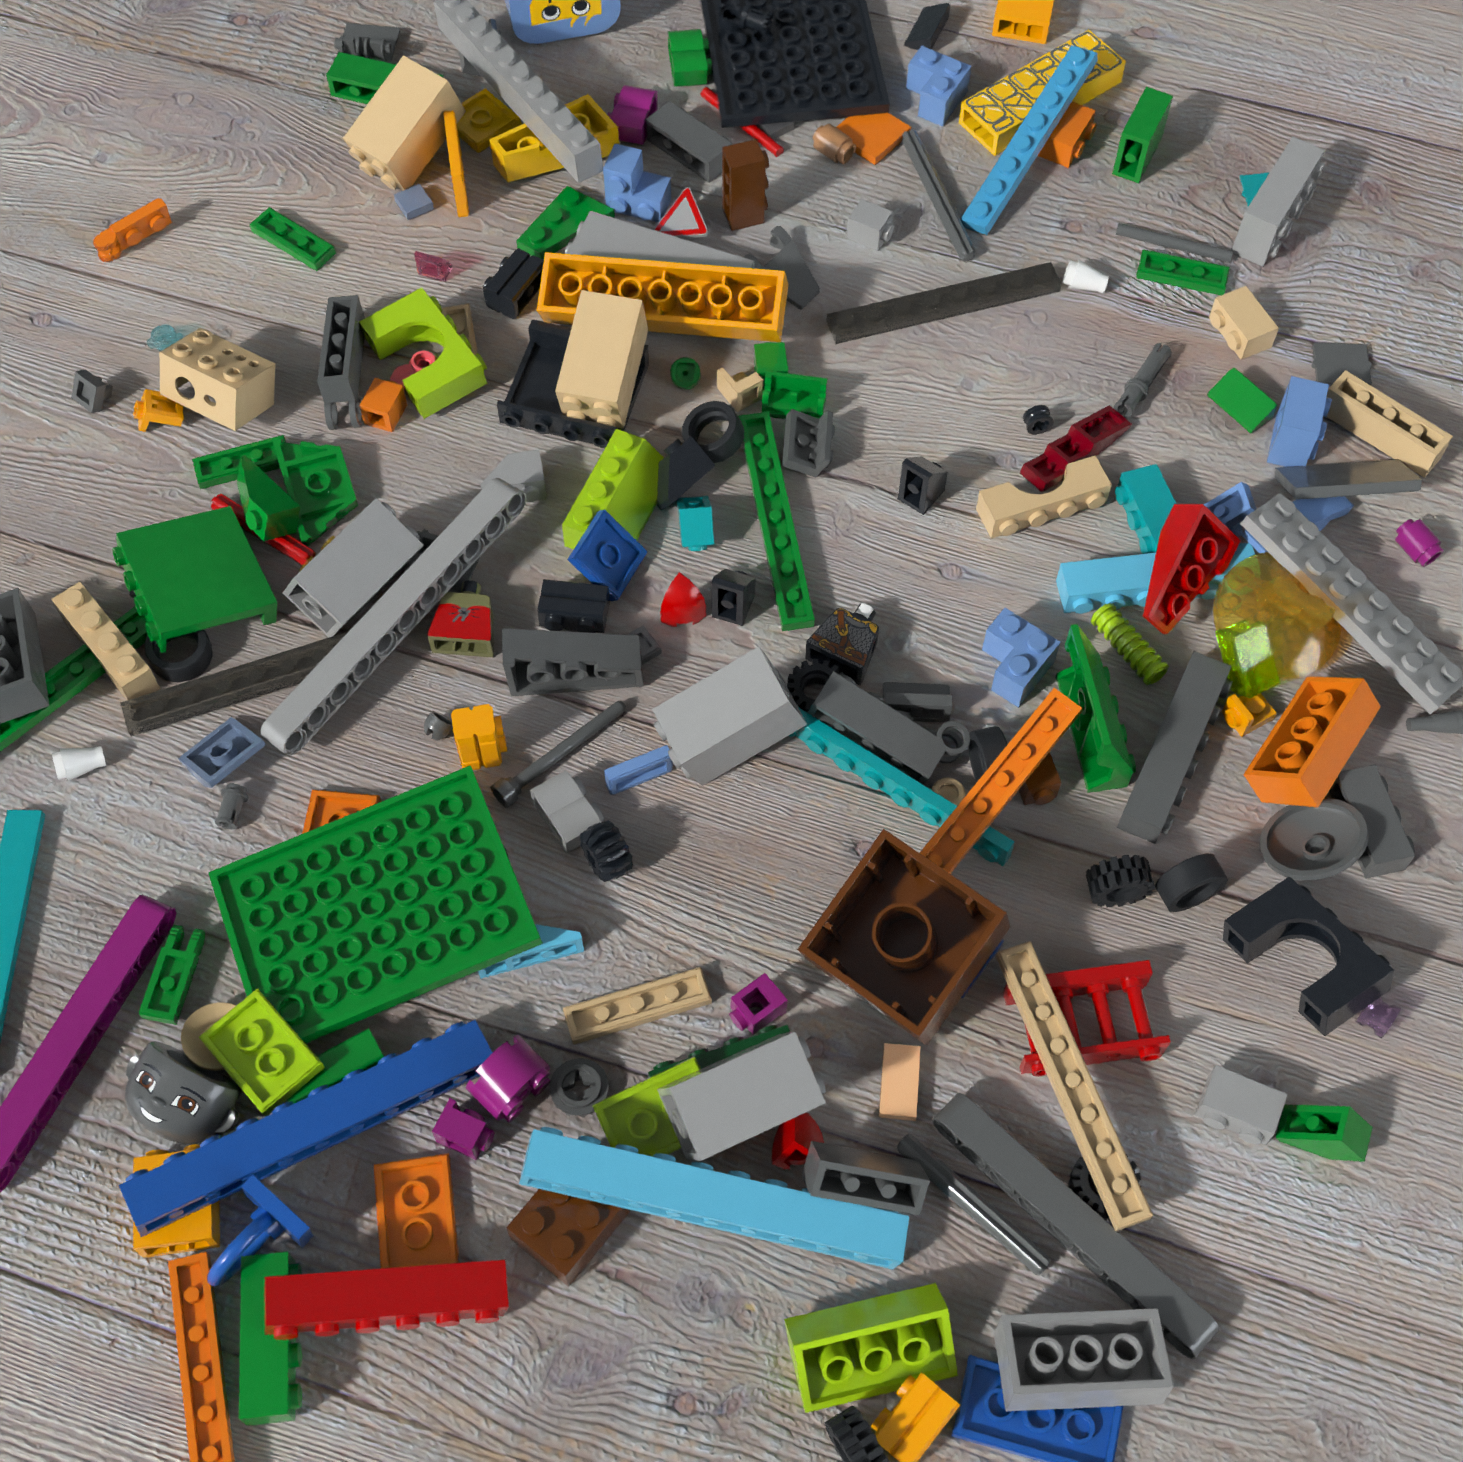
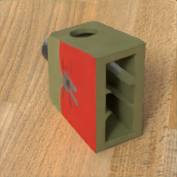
M472 580L464 581L460 593L447 592L441 598L428 631V640L432 653L494 658V628L491 600L488 595L480 594L481 585L478 582Z

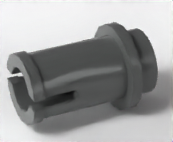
M229 783L226 788L221 790L223 799L218 816L215 819L217 826H221L222 822H224L222 828L228 830L237 829L243 803L247 802L249 798L246 794L247 789L244 786Z

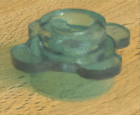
M159 325L152 330L151 338L147 340V345L150 349L155 348L161 352L184 337L181 333H176L170 325Z

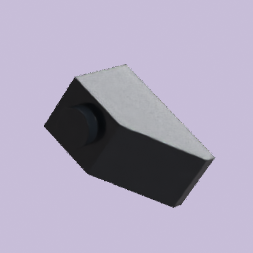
M692 436L684 442L677 439L664 450L667 456L658 465L657 506L660 510L675 502L715 467V464Z
M922 456L906 458L902 462L898 500L924 515L945 491L948 472L943 470L939 464L930 462Z
M723 569L713 577L711 582L712 617L743 626L755 597L756 578L743 571Z

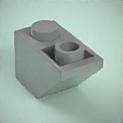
M539 449L507 454L481 483L482 490L491 480L501 478L526 494V502L547 498Z

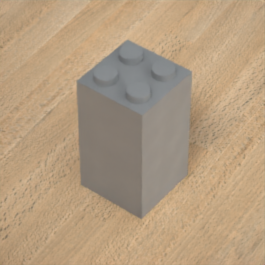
M375 498L291 580L283 594L331 639L411 560L424 544L420 541L418 533L413 528L404 526L396 518V513L391 506L385 502L381 503Z
M759 646L652 709L658 720L654 723L656 731L663 741H668L672 748L668 750L672 762L677 769L681 767L688 779L693 777L702 786L807 725L779 671Z
M795 1031L776 1035L657 1089L686 1160L702 1161L826 1103L822 1095L826 1093L824 1082L817 1072L813 1073L807 1060L811 1056L810 1050L802 1036L798 1037Z

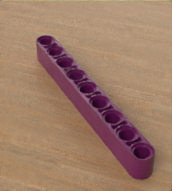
M144 894L134 900L0 1106V1193L11 1182L168 935L176 919L177 912L175 908Z

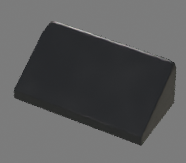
M950 3L924 7L905 40L904 46L919 50L921 46L932 50L949 19Z

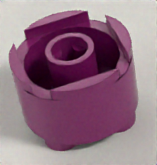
M520 1035L513 1036L514 1045L511 1046L506 1041L499 1046L476 1070L481 1076L476 1084L469 1080L466 1085V1090L497 1121L505 1119L508 1123L512 1122L525 1108L522 1105L523 1100L531 1093L535 1097L538 1096L551 1081L548 1078L551 1066Z

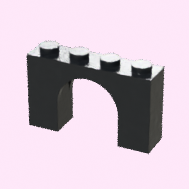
M1287 877L1224 920L1223 941L1246 963H1249L1275 944L1287 939L1313 941L1323 946L1332 955L1336 966L1301 992L1298 1010L1324 1037L1391 989L1394 969L1384 956L1377 955L1365 944L1357 932L1350 931L1339 921L1331 909L1324 908L1313 898L1311 892L1305 886L1299 885L1291 877Z

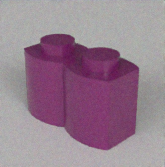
M624 85L620 93H616L614 109L612 112H608L607 115L618 126L619 141L642 145L647 139L646 119L656 112L658 108L657 90Z

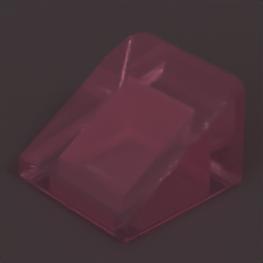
M415 251L414 253L419 275L446 281L452 270L451 263L443 258Z

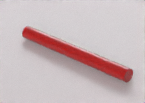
M708 87L703 88L700 94L701 97L718 109L716 93ZM756 125L739 126L753 139H757L758 143L776 157L784 152V148Z

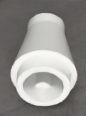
M1079 259L1077 262L1070 260L1062 283L1067 284L1068 288L1103 293L1109 276L1100 273Z
M101 746L91 748H60V752L52 753L58 780L67 778V781H70L96 768L106 766Z

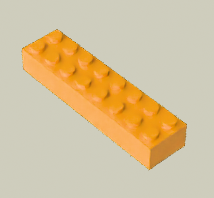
M545 252L537 312L544 322L572 325L581 290L642 300L648 331L781 342L788 280L785 271Z

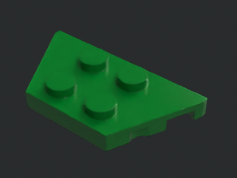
M273 438L272 442L287 493L300 505L297 526L303 544L309 546L358 506L340 446L327 444L318 446L312 442L301 441L299 445L285 443L282 438Z

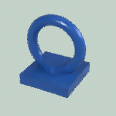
M253 1174L241 1187L247 1198L258 1208L250 1215L253 1221L228 1245L209 1270L207 1281L211 1286H220L233 1277L241 1269V1256L255 1255L269 1237L276 1240L284 1231L301 1248L313 1237L310 1227Z

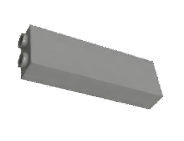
M593 211L589 212L585 221L580 222L573 242L568 243L565 254L754 268V260Z

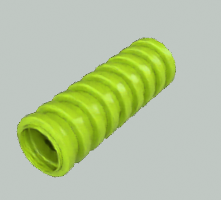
M1113 603L1100 607L1093 614L1091 624L1098 626V632L1104 633V638L1107 641L1111 640L1110 645L1113 648H1117L1119 655H1124V661L1130 663L1132 670H1137L1136 674L1139 677H1144L1143 682L1146 685L1159 681L1167 673L1169 665L1166 662H1161L1162 657L1159 654L1155 655V649L1148 647L1149 643L1147 640H1141L1142 635L1139 632L1135 633V627L1129 625L1127 618H1122L1123 614L1120 610H1116V606Z

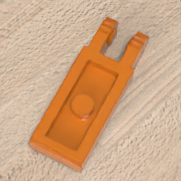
M157 198L100 232L93 239V244L98 249L97 254L100 260L106 263L113 261V259H118L121 252L126 248L137 245L144 238L163 230L171 224L172 221L166 204L161 198Z

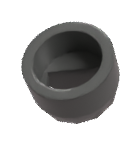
M434 711L430 712L424 723L425 734L430 735L433 732V740L444 739L453 728L452 723L448 719Z

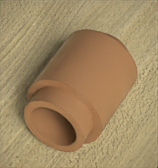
M830 123L818 127L813 135V147L835 163L846 164L855 152L856 145L852 142V138Z

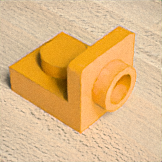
M145 389L141 401L136 400L133 417L138 419V429L141 432H146L149 421L181 427L184 419L183 405L162 396L160 391Z
M1257 688L1239 698L1236 694L1229 696L1222 710L1226 723L1231 728H1235L1241 737L1274 720L1277 714Z

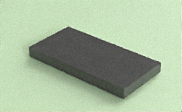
M1398 459L1275 468V479L1296 500L1415 492L1421 490L1422 479Z

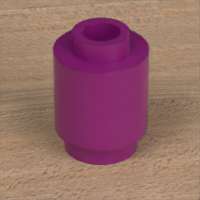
M1409 519L1396 530L1399 535L1395 538V541L1414 563L1419 562L1423 567H1426L1444 552V549L1440 546L1441 541L1421 519L1415 522Z

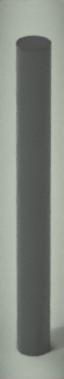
M1121 223L1118 224L1116 235L1228 263L1231 262L1233 251Z

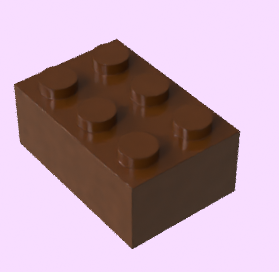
M538 1189L506 1229L514 1243L569 1287L631 1210Z

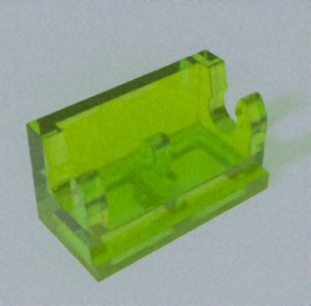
M1243 620L1227 628L1215 631L1223 663L1232 666L1227 676L1228 679L1233 681L1230 686L1232 692L1251 698L1280 684L1265 623L1259 621L1249 625L1248 620Z

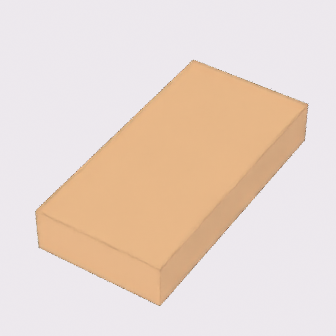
M884 1043L879 1118L916 1121L921 1046Z

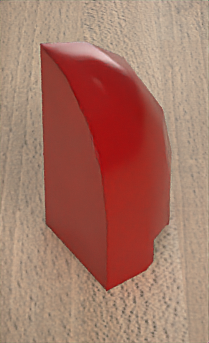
M680 572L671 582L663 598L660 611L661 623L672 627L692 622L694 625L706 617V603L703 595Z
M808 1112L779 1125L772 1147L773 1165L790 1170V1165L805 1164L811 1141L824 1143L823 1134L819 1126Z

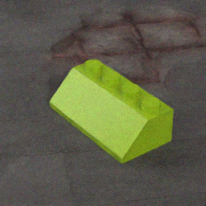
M619 429L614 431L562 524L565 547L574 550L597 512L604 509L630 535L638 540L657 504L658 465L664 458L646 439Z
M936 1283L784 1319L790 1354L805 1413L898 1391L909 1375L917 1379L923 1373L933 1382L958 1376L949 1311Z

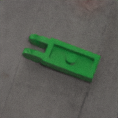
M173 925L165 947H161L139 1010V1015L142 1019L177 1025L199 961L198 956L203 949L206 937L205 930L194 929L186 951H182L180 947L184 938V927Z

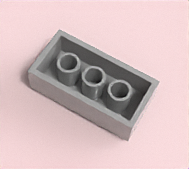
M1292 136L1245 211L1232 248L1233 254L1262 267L1269 256L1273 258L1276 256L1282 244L1280 238H1287L1294 224L1291 220L1293 218L1298 220L1305 206L1304 199L1309 201L1316 189L1317 184H1314L1313 180H1318L1325 166L1321 162L1325 152L1324 149Z
M1158 1308L1001 1315L994 1332L1006 1411L1163 1404L1174 1388Z

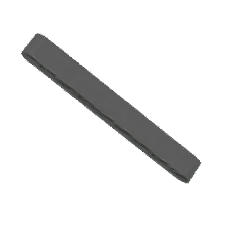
M957 1093L932 1119L933 1125L943 1137L1132 1309L1158 1308L1163 1336L1179 1352L1190 1359H1195L1217 1334L1220 1327L1208 1312L1119 1232H1115V1229L967 1096Z

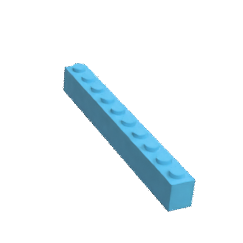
M542 1127L540 1131L533 1129L529 1138L519 1181L520 1185L892 1270L903 1263L909 1216L898 1214L897 1211L810 1196L807 1188H803L802 1191L787 1188V1183L780 1180L767 1179L764 1183L751 1180L749 1174L741 1171H729L728 1174L713 1171V1166L702 1162H692L691 1165L678 1163L675 1157L667 1154L656 1153L653 1157L639 1154L637 1148L629 1145H616V1148L600 1145L601 1141L590 1136H579L578 1139L563 1136L562 1131L550 1127Z

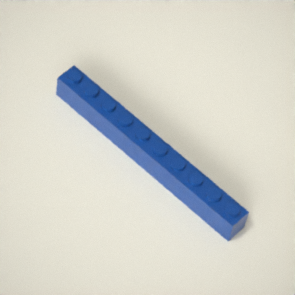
M476 1020L467 1024L465 1022H458L450 1026L445 1031V1034L437 1038H423L417 1041L411 1047V1050L400 1055L397 1053L389 1054L380 1059L377 1063L378 1065L366 1071L363 1069L354 1070L347 1074L342 1082L331 1087L328 1085L320 1086L312 1090L307 1098L295 1104L292 1101L283 1103L272 1111L273 1114L260 1120L257 1118L246 1120L236 1128V1131L224 1137L222 1135L212 1136L204 1140L200 1144V1148L187 1154L185 1152L173 1154L163 1161V1165L150 1171L143 1169L132 1173L126 1178L125 1183L119 1185V1188L140 1236L148 1235L242 1190L241 1186L252 1174L261 1181L459 1087L469 1080L480 1077L476 1070L493 1052Z

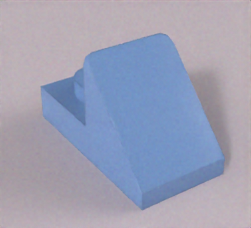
M1244 482L1238 483L1204 504L1236 536H1241L1243 533L1240 522L1257 509L1249 485Z

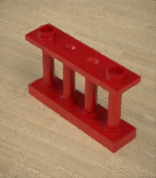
M1150 960L1046 974L1086 1065L1140 1058V1061L1147 1062L1159 1059L1165 1053L1171 1043L1169 1035L1153 1037L1142 994V989L1147 986L1153 974ZM1006 982L1003 990L1006 1006L1016 1004ZM1123 990L1124 993H1127L1139 1039L1123 1042L1117 1041L1106 997L1109 991ZM1087 995L1089 998H1092L1103 1044L1082 1047L1071 999L1074 996ZM1026 1028L1031 1054L1024 1055L1020 1065L1021 1074L1032 1073L1036 1077L1046 1076V1071Z

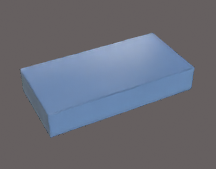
M667 745L605 769V783L610 795L617 794L671 772L673 765L668 754L669 747Z

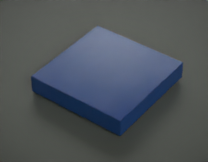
M604 509L597 512L567 560L592 584L609 586V596L612 602L620 598L648 551Z

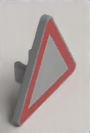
M689 187L682 191L653 229L682 239L707 237L709 235L707 225Z

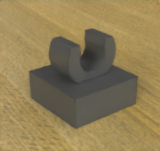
M86 369L76 371L71 398L89 412L96 413L102 411L103 400L111 398L113 386H106L102 382L101 377H95Z

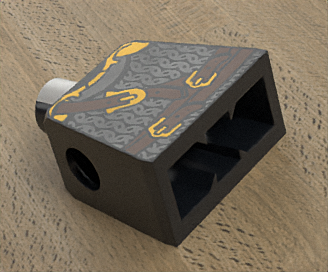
M864 603L859 604L854 613L843 608H836L807 640L805 659L810 662L813 659H818V665H823L824 660L830 661L829 668L837 665L839 673L843 672L844 675L852 678L856 684L861 686L878 641L879 626L872 622L876 615L875 610Z

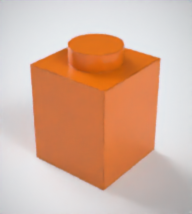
M375 377L359 405L364 424L393 432L407 407L403 385H399L392 380L386 381Z

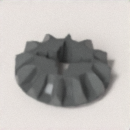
M577 1058L563 1063L555 1070L550 1081V1095L556 1108H559L568 1116L575 1115L584 1118L587 1114L594 1112L593 1104L608 1096L609 1082L605 1071L600 1065L588 1059ZM576 1075L580 1076L584 1086H590V1089L584 1090L582 1101H579L576 1092H569V1089L575 1087Z

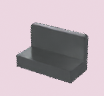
M901 682L883 683V699L885 704L894 710L908 713L914 721L943 723L950 721L952 695H950L949 685Z

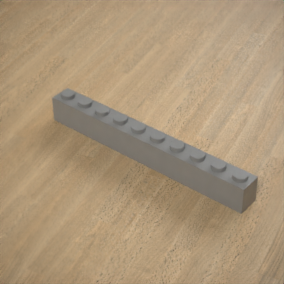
M433 0L439 29L573 178L579 183L603 172L600 143L468 0Z

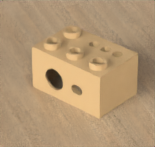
M198 328L159 352L160 394L234 431L274 405L275 363L208 330ZM190 381L195 390L194 398L185 397L178 388ZM208 395L213 397L216 403L212 402L209 399Z

